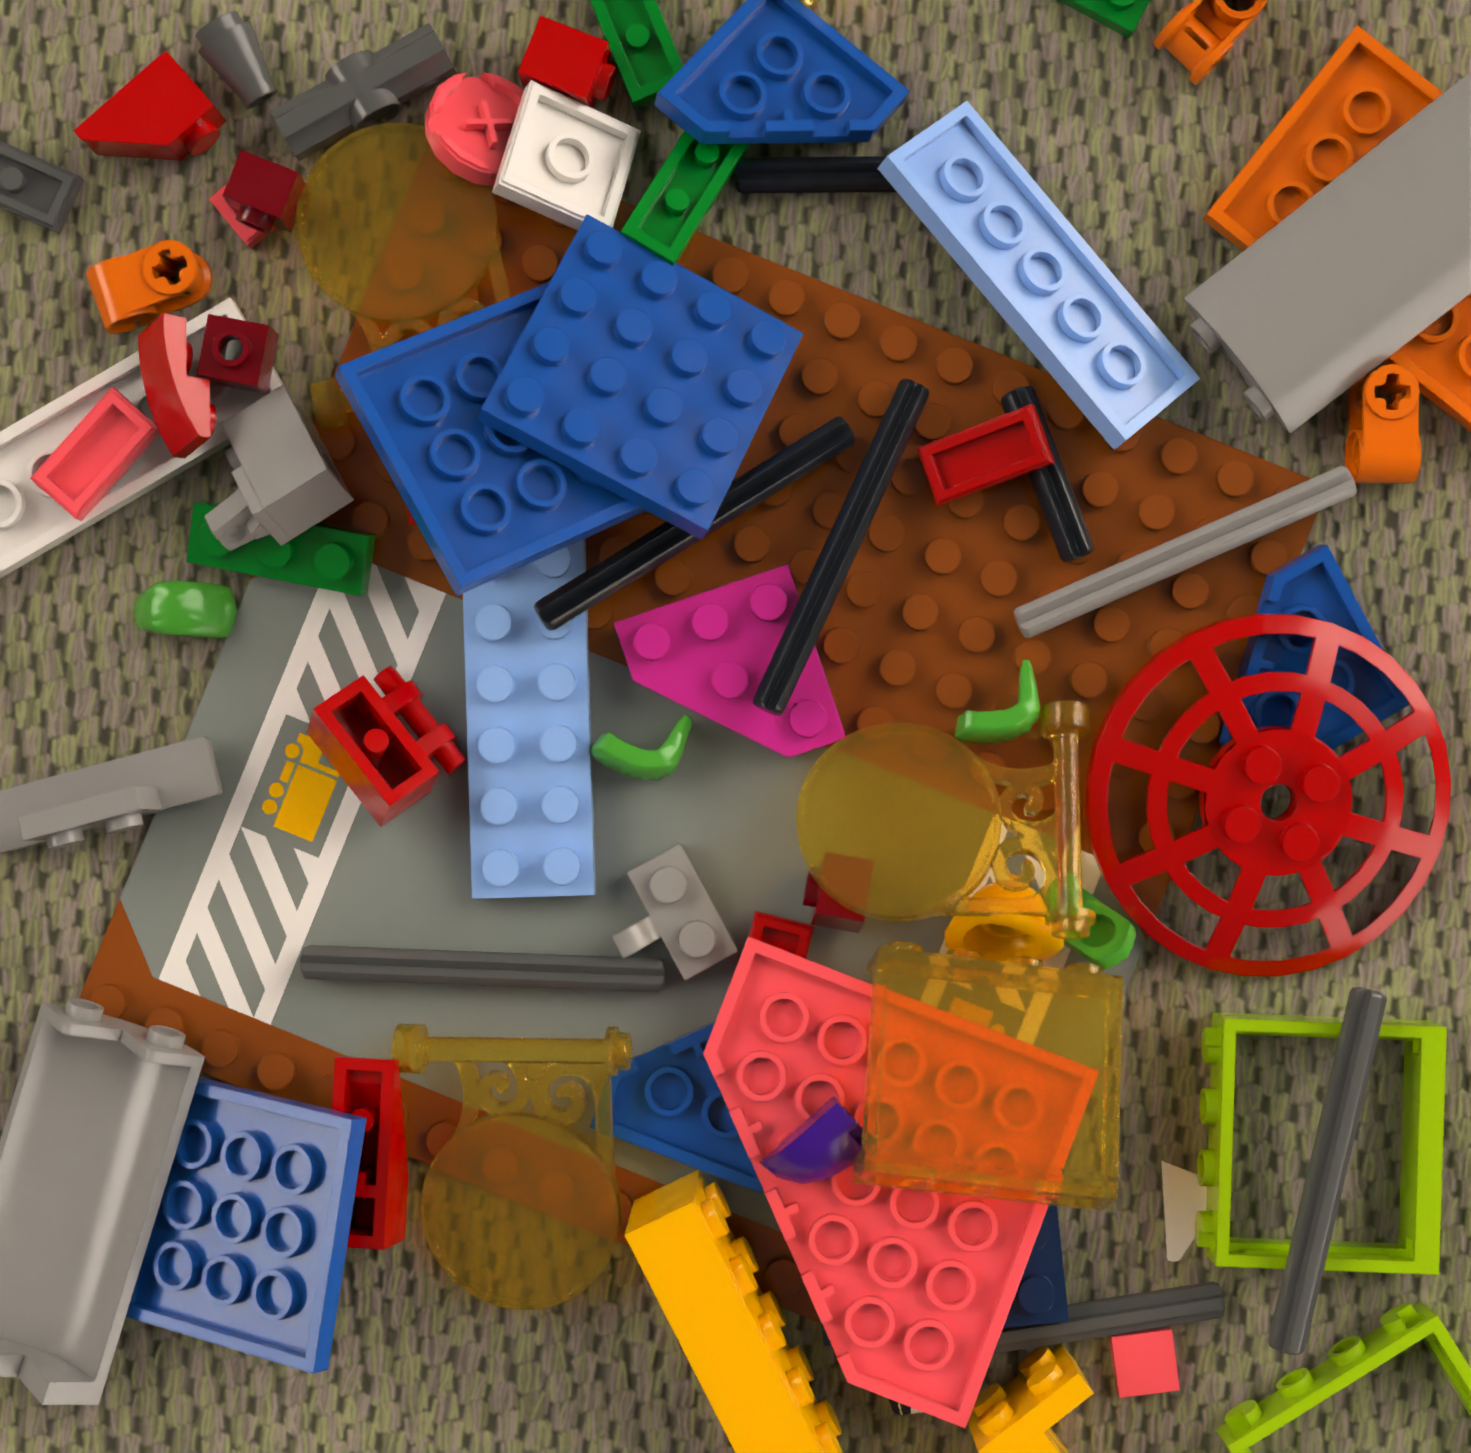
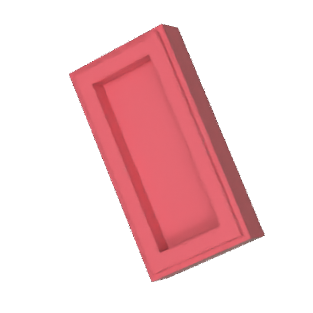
M111 387L30 479L75 519L82 521L159 436L160 432L157 425L117 389Z

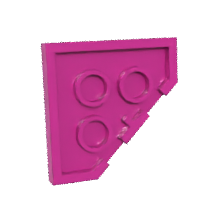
M788 564L614 622L634 682L787 758L846 739L815 645L783 714L780 716L773 715L753 704L755 693L799 600Z

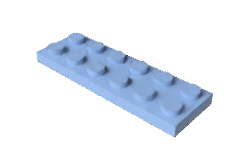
M968 101L887 155L877 168L1114 450L1200 379L1187 361Z
M585 539L463 593L472 899L588 896L596 894L592 755L590 753L592 743L588 610L559 628L549 631L539 619L534 608L538 600L586 571Z

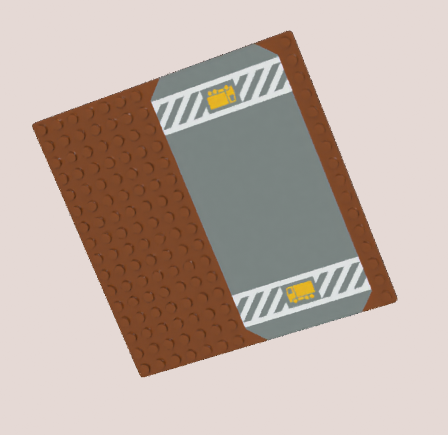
M428 143L338 366L550 282L578 230L492 193V186L474 184L452 173L434 155ZM620 201L613 228L621 232L636 206ZM697 231L677 264L804 333L733 480L835 417L841 416L852 429L856 442L845 451L588 609L592 746L602 734L610 732L617 738L638 748L657 750L667 740L681 717L688 715L692 717L693 721L681 760L670 776H664L659 781L637 780L632 777L627 778L620 772L613 771L602 763L597 762L592 756L595 895L472 899L463 594L456 596L418 526H409L406 504L336 380V368L314 425L354 501L319 523L376 534L368 593L357 596L255 575L251 576L237 610L235 624L231 629V633L226 637L185 740L203 736L210 739L222 785V793L219 796L154 813L79 998L102 1005L104 1007V1015L132 1022L149 1028L151 1025H162L183 1032L186 1035L184 1044L205 1056L201 1072L237 1087L332 1109L334 1060L336 1056L398 1059L407 1156L628 1246L630 1245L624 1234L634 1200L698 1169L589 1127L612 1067L716 1020L743 947L749 936L755 910L811 924L813 907L802 905L808 870H820L825 853L874 862L866 917L859 933L814 925L806 959L1094 1070L1148 937L1137 923L1120 907L1103 880L1090 847L1085 817V783L1095 737L1109 707L1125 684L1157 652L1183 635L1216 621L1256 613L1267 574L1301 555L1318 512L1031 638H1025L1016 624L1013 612L1019 606L1311 478L1157 416L1152 418L1114 450L1050 373ZM902 379H910L925 386L929 390L927 402L815 643L846 739L787 758L634 682L614 622L786 564L789 566L800 598L899 382ZM1031 386L1038 399L1094 545L1093 551L1089 555L1071 562L1061 560L1028 473L945 505L937 506L917 448L1004 415L1005 412L1001 405L1003 395L1019 387ZM645 511L585 538L586 571L666 521ZM1249 637L1231 640L1213 647L1231 681L1237 679ZM1022 660H1030L1041 707L1037 723L1032 725L1030 732L1020 735L1012 741H1005L1000 744L991 742L986 744H964L957 740L954 735L957 718L965 711L1005 710L1018 703L1019 673ZM1190 660L1173 670L1148 694L1131 718L1122 737L1123 739L1159 750L1164 737L1176 720L1196 700L1208 693ZM393 665L405 682L412 680L424 695L420 701L439 725L446 723L457 736L454 744L465 756L467 762L457 771L448 775L435 758L431 759L440 772L430 793L380 827L307 734V729L313 708L363 675L380 697L383 698L385 694L373 679L382 670ZM1218 711L1195 730L1182 748L1179 758L1208 767L1213 757L1222 748L1219 738L1224 721ZM402 716L397 717L414 740L417 741L419 737ZM1114 762L1109 781L1108 816L1113 846L1119 862H1122L1154 848L1150 838L1146 814L1147 785L1150 774ZM1170 781L1167 815L1170 833L1174 840L1190 832L1199 810L1200 791ZM678 844H681L738 952L685 981L662 938L627 956L660 958L664 961L665 982L660 992L305 979L301 976L300 971L302 950L309 945L622 957L612 935L649 916L626 872ZM1165 871L1131 885L1140 901L1155 916L1171 878ZM1066 873L1075 878L1096 899L1126 918L1136 930L1134 946L1129 956L1108 970L1088 962L1065 945L1055 956L1040 963L999 970L977 968L959 961L945 946L944 932L952 918L966 911L970 899L982 887L996 882L1024 884L1033 888L1045 901V896L1052 883ZM701 1171L707 1185L717 1182L728 1202L731 1216L725 1218L735 1240L744 1236L748 1241L759 1266V1271L754 1272L753 1275L762 1293L772 1291L781 1308L821 1324L764 1190L761 1194Z

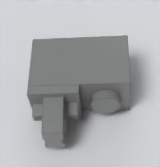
M284 385L276 388L221 423L232 445L231 448L225 451V455L234 469L231 473L239 488L204 517L212 534L229 551L267 535H271L282 546L354 501L311 417Z

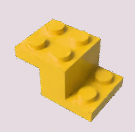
M1062 1343L1055 1346L1052 1350L1047 1346H1042L1030 1353L1020 1363L1018 1369L1021 1374L1002 1388L999 1383H995L978 1394L968 1425L979 1453H1070L1050 1427L1088 1399L1094 1392L1078 1364Z

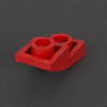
M162 313L138 335L141 375L149 407L165 444L173 457L185 459L211 438L216 426L217 414L215 406L210 403V380L188 376L193 360V349L191 343L186 342V318Z

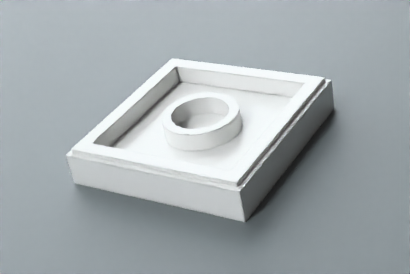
M530 80L523 91L492 193L575 230L580 228L587 214L613 228L641 130Z

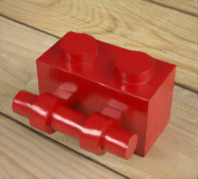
M393 665L382 670L373 679L385 694L383 698L380 697L363 675L313 708L307 729V734L380 827L430 793L440 772L431 759L435 758L448 775L457 771L467 762L465 756L454 744L457 736L446 723L439 725L420 701L424 696L412 680L405 682ZM402 716L419 737L417 741L414 740L397 717Z

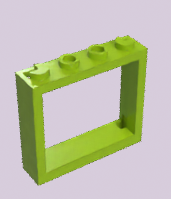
M1213 1012L1212 1027H1204L1201 1037V1054L1203 1063L1211 1064L1210 1088H1202L1200 1092L1199 1116L1202 1125H1209L1208 1149H1200L1198 1153L1197 1177L1199 1185L1207 1187L1206 1211H1197L1195 1238L1197 1246L1205 1248L1204 1254L1216 1267L1285 1269L1291 1239L1230 1237L1236 1034L1339 1038L1344 1017ZM1382 1019L1378 1040L1405 1041L1398 1243L1330 1241L1324 1271L1439 1275L1447 1027L1430 1020Z
M1421 1302L1414 1306L1410 1303H1403L1387 1311L1379 1320L1382 1326L1363 1338H1360L1358 1335H1352L1334 1344L1328 1351L1330 1358L1309 1371L1308 1368L1302 1367L1287 1373L1277 1382L1276 1388L1278 1391L1259 1403L1255 1400H1247L1233 1407L1224 1417L1226 1423L1217 1428L1216 1432L1229 1453H1252L1249 1447L1422 1339L1471 1416V1368L1436 1313Z

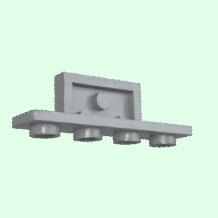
M200 736L0 790V854L44 842L47 843L48 849L75 845L86 841L85 831L105 826L106 834L131 830L144 825L142 816L219 796L222 793V785L210 739Z

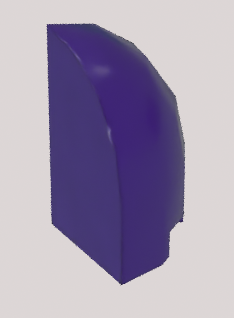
M833 1096L759 1163L777 1178L800 1184L826 1181L847 1169L875 1142L836 1097Z

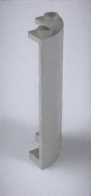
M1471 72L1184 298L1196 319L1189 325L1191 332L1208 353L1213 354L1219 349L1238 367L1249 387L1242 395L1250 408L1262 421L1265 422L1273 417L1289 433H1292L1471 294Z
M80 998L67 999L66 1006L41 1003L0 1139V1377H18L41 1405H99L205 1059V1056L184 1044L186 1035L177 1029L162 1025H151L149 1028L132 1022L104 1015V1007L102 1005Z

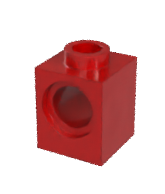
M540 15L518 74L523 89H525L530 80H533L593 108L596 99L604 102L607 100L616 78L617 66L610 64L612 58L609 42Z

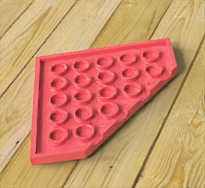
M748 936L703 1054L798 1267L811 1301L834 1349L847 1383L966 1429L1098 1072ZM833 1096L836 1097L875 1142L847 1169L826 1181L805 1184L777 1178L759 1163Z

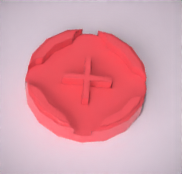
M482 72L480 78H465L467 73L453 75L437 87L425 114V136L434 155L452 173L474 184L493 187L524 90L520 86L495 74Z

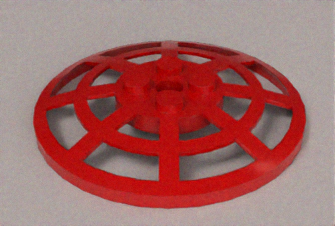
M1255 613L1219 620L1183 635L1157 652L1128 680L1109 707L1095 737L1086 773L1085 817L1090 847L1101 876L1120 907L1149 937L1177 956L1210 970L1240 976H1285L1315 970L1348 957L1380 936L1405 912L1426 883L1440 853L1449 819L1451 776L1447 748L1435 713L1417 683L1392 656L1365 637L1331 622L1295 614ZM1262 634H1297L1314 638L1306 674L1296 672H1263L1242 676L1232 681L1213 647L1231 640ZM1339 646L1358 654L1382 671L1403 693L1413 711L1384 729L1378 718L1363 702L1343 688L1330 683ZM1190 660L1208 693L1196 700L1176 720L1164 737L1159 750L1123 739L1122 737L1131 718L1148 694L1173 670ZM1271 691L1300 693L1291 727L1264 726L1256 728L1241 699L1250 695ZM1325 701L1349 715L1364 731L1368 740L1338 757L1328 745L1316 738L1315 735ZM1218 711L1232 739L1216 753L1208 767L1179 758L1182 748L1195 730ZM1424 734L1432 753L1436 782L1434 814L1428 834L1400 827L1404 788L1401 767L1396 752ZM1114 762L1150 774L1147 785L1146 814L1150 838L1154 848L1122 862H1119L1113 846L1108 816L1109 781ZM1380 763L1385 787L1382 821L1351 812L1352 788L1350 779ZM1170 781L1200 791L1199 809L1203 823L1202 827L1174 840L1170 833L1167 815ZM1273 785H1285L1290 793L1289 806L1278 816H1265L1261 809L1263 793ZM1343 836L1372 844L1370 853L1357 871L1341 886L1333 889L1321 861L1334 850ZM1217 848L1223 855L1239 865L1241 869L1228 900L1219 897L1204 887L1184 863ZM1391 850L1419 858L1411 877L1392 903L1366 928L1352 936L1341 906L1351 901L1373 880L1386 862ZM1166 871L1171 880L1188 898L1208 912L1220 917L1206 948L1204 949L1188 942L1163 925L1140 901L1131 885ZM1298 873L1311 901L1301 906L1285 909L1253 908L1266 875L1284 876ZM1318 919L1330 947L1312 955L1281 961L1244 960L1230 957L1245 925L1257 928H1283Z

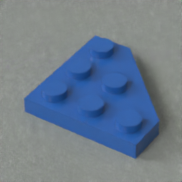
M746 0L657 93L654 106L700 144L869 142L901 107L910 91L800 0Z
M1319 544L1267 574L1256 613L1295 614L1331 622L1365 637L1383 650L1328 545ZM1262 634L1249 637L1237 678L1263 672H1296L1306 674L1314 638L1297 634ZM1339 646L1330 683L1343 688L1363 702L1380 722L1410 705L1403 693L1382 671L1358 654ZM1271 691L1250 695L1241 700L1256 728L1264 726L1291 727L1300 693ZM1325 701L1315 735L1316 738L1333 750L1364 732L1349 715ZM1225 723L1219 738L1222 747L1232 739Z
M715 1021L612 1067L589 1126L590 1128L762 1194V1185L703 1054Z

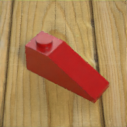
M336 1056L334 1060L332 1110L367 1118L347 1247L385 1250L405 1240L409 1176L399 1060Z

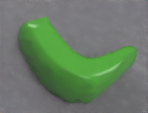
M167 581L155 583L145 589L137 598L134 614L136 625L142 631L171 636L226 638L231 633V629L235 624L237 608L232 590L228 586L202 582Z
M1022 660L1019 673L1018 703L1005 710L965 711L957 718L954 734L957 740L964 744H986L990 742L1000 744L1005 741H1012L1020 735L1030 732L1032 725L1037 723L1041 709L1030 660Z
M683 715L667 740L657 750L638 748L607 732L598 738L590 748V753L597 762L602 763L613 771L620 772L627 778L659 781L664 776H670L678 767L693 719L688 715Z
M1066 873L1058 877L1047 891L1045 905L1048 923L1053 925L1063 935L1064 945L1088 962L1104 970H1108L1125 960L1129 956L1136 938V930L1132 924L1122 915L1096 899L1069 874Z

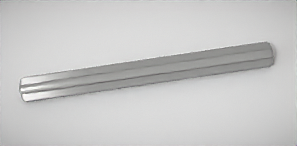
M1339 466L1017 607L1013 612L1018 629L1025 638H1031L1353 497L1357 492L1355 481L1347 467Z

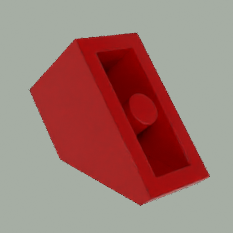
M165 50L73 131L96 155L182 161L190 153L193 156H197L212 147L220 136L218 129L227 121Z

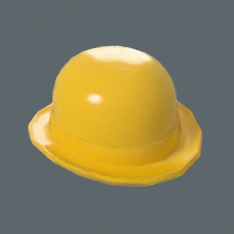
M996 882L982 887L972 896L966 911L952 918L944 932L945 946L959 961L977 968L999 970L1028 966L1050 959L1064 948L1063 935L1053 925L1048 923L1045 901L1033 888L1014 882Z

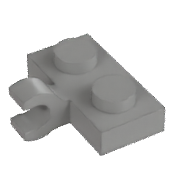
M681 844L626 872L649 916L612 935L623 959L662 938L685 981L738 952Z

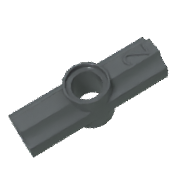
M430 23L374 54L371 51H360L343 58L328 70L325 75V81L300 93L270 112L298 161H301L353 131L361 134L376 129L374 122L383 117L386 122L394 119L402 110L403 103L446 81L457 73Z

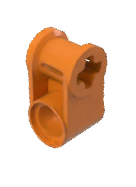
M1194 0L1173 17L1152 44L1158 50L1166 48L1191 73L1189 81L1196 86L1220 63L1233 48L1234 43L1251 27L1267 3V0H1248L1250 8L1245 11L1232 10L1223 0Z
M171 239L159 241L154 245L125 256L104 260L90 267L85 273L105 330L110 334L137 329L136 322H140L141 327L151 324L162 313L169 314L198 303L209 293L213 282L212 271L206 260L193 253L182 242ZM181 262L187 267L179 271L181 281L174 284L168 279L176 275L175 265Z
M1396 364L1381 366L1366 374L1349 388L1345 467L1350 471L1355 483L1412 484L1417 479L1421 465V442L1419 437L1420 389L1414 374L1404 366ZM1380 386L1382 391L1391 392L1392 402L1386 404L1385 399L1375 398V388Z

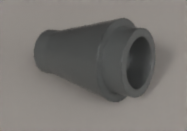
M237 11L217 17L196 33V38L202 46L198 53L238 95L246 109L254 108L278 92L270 78L251 22H243Z

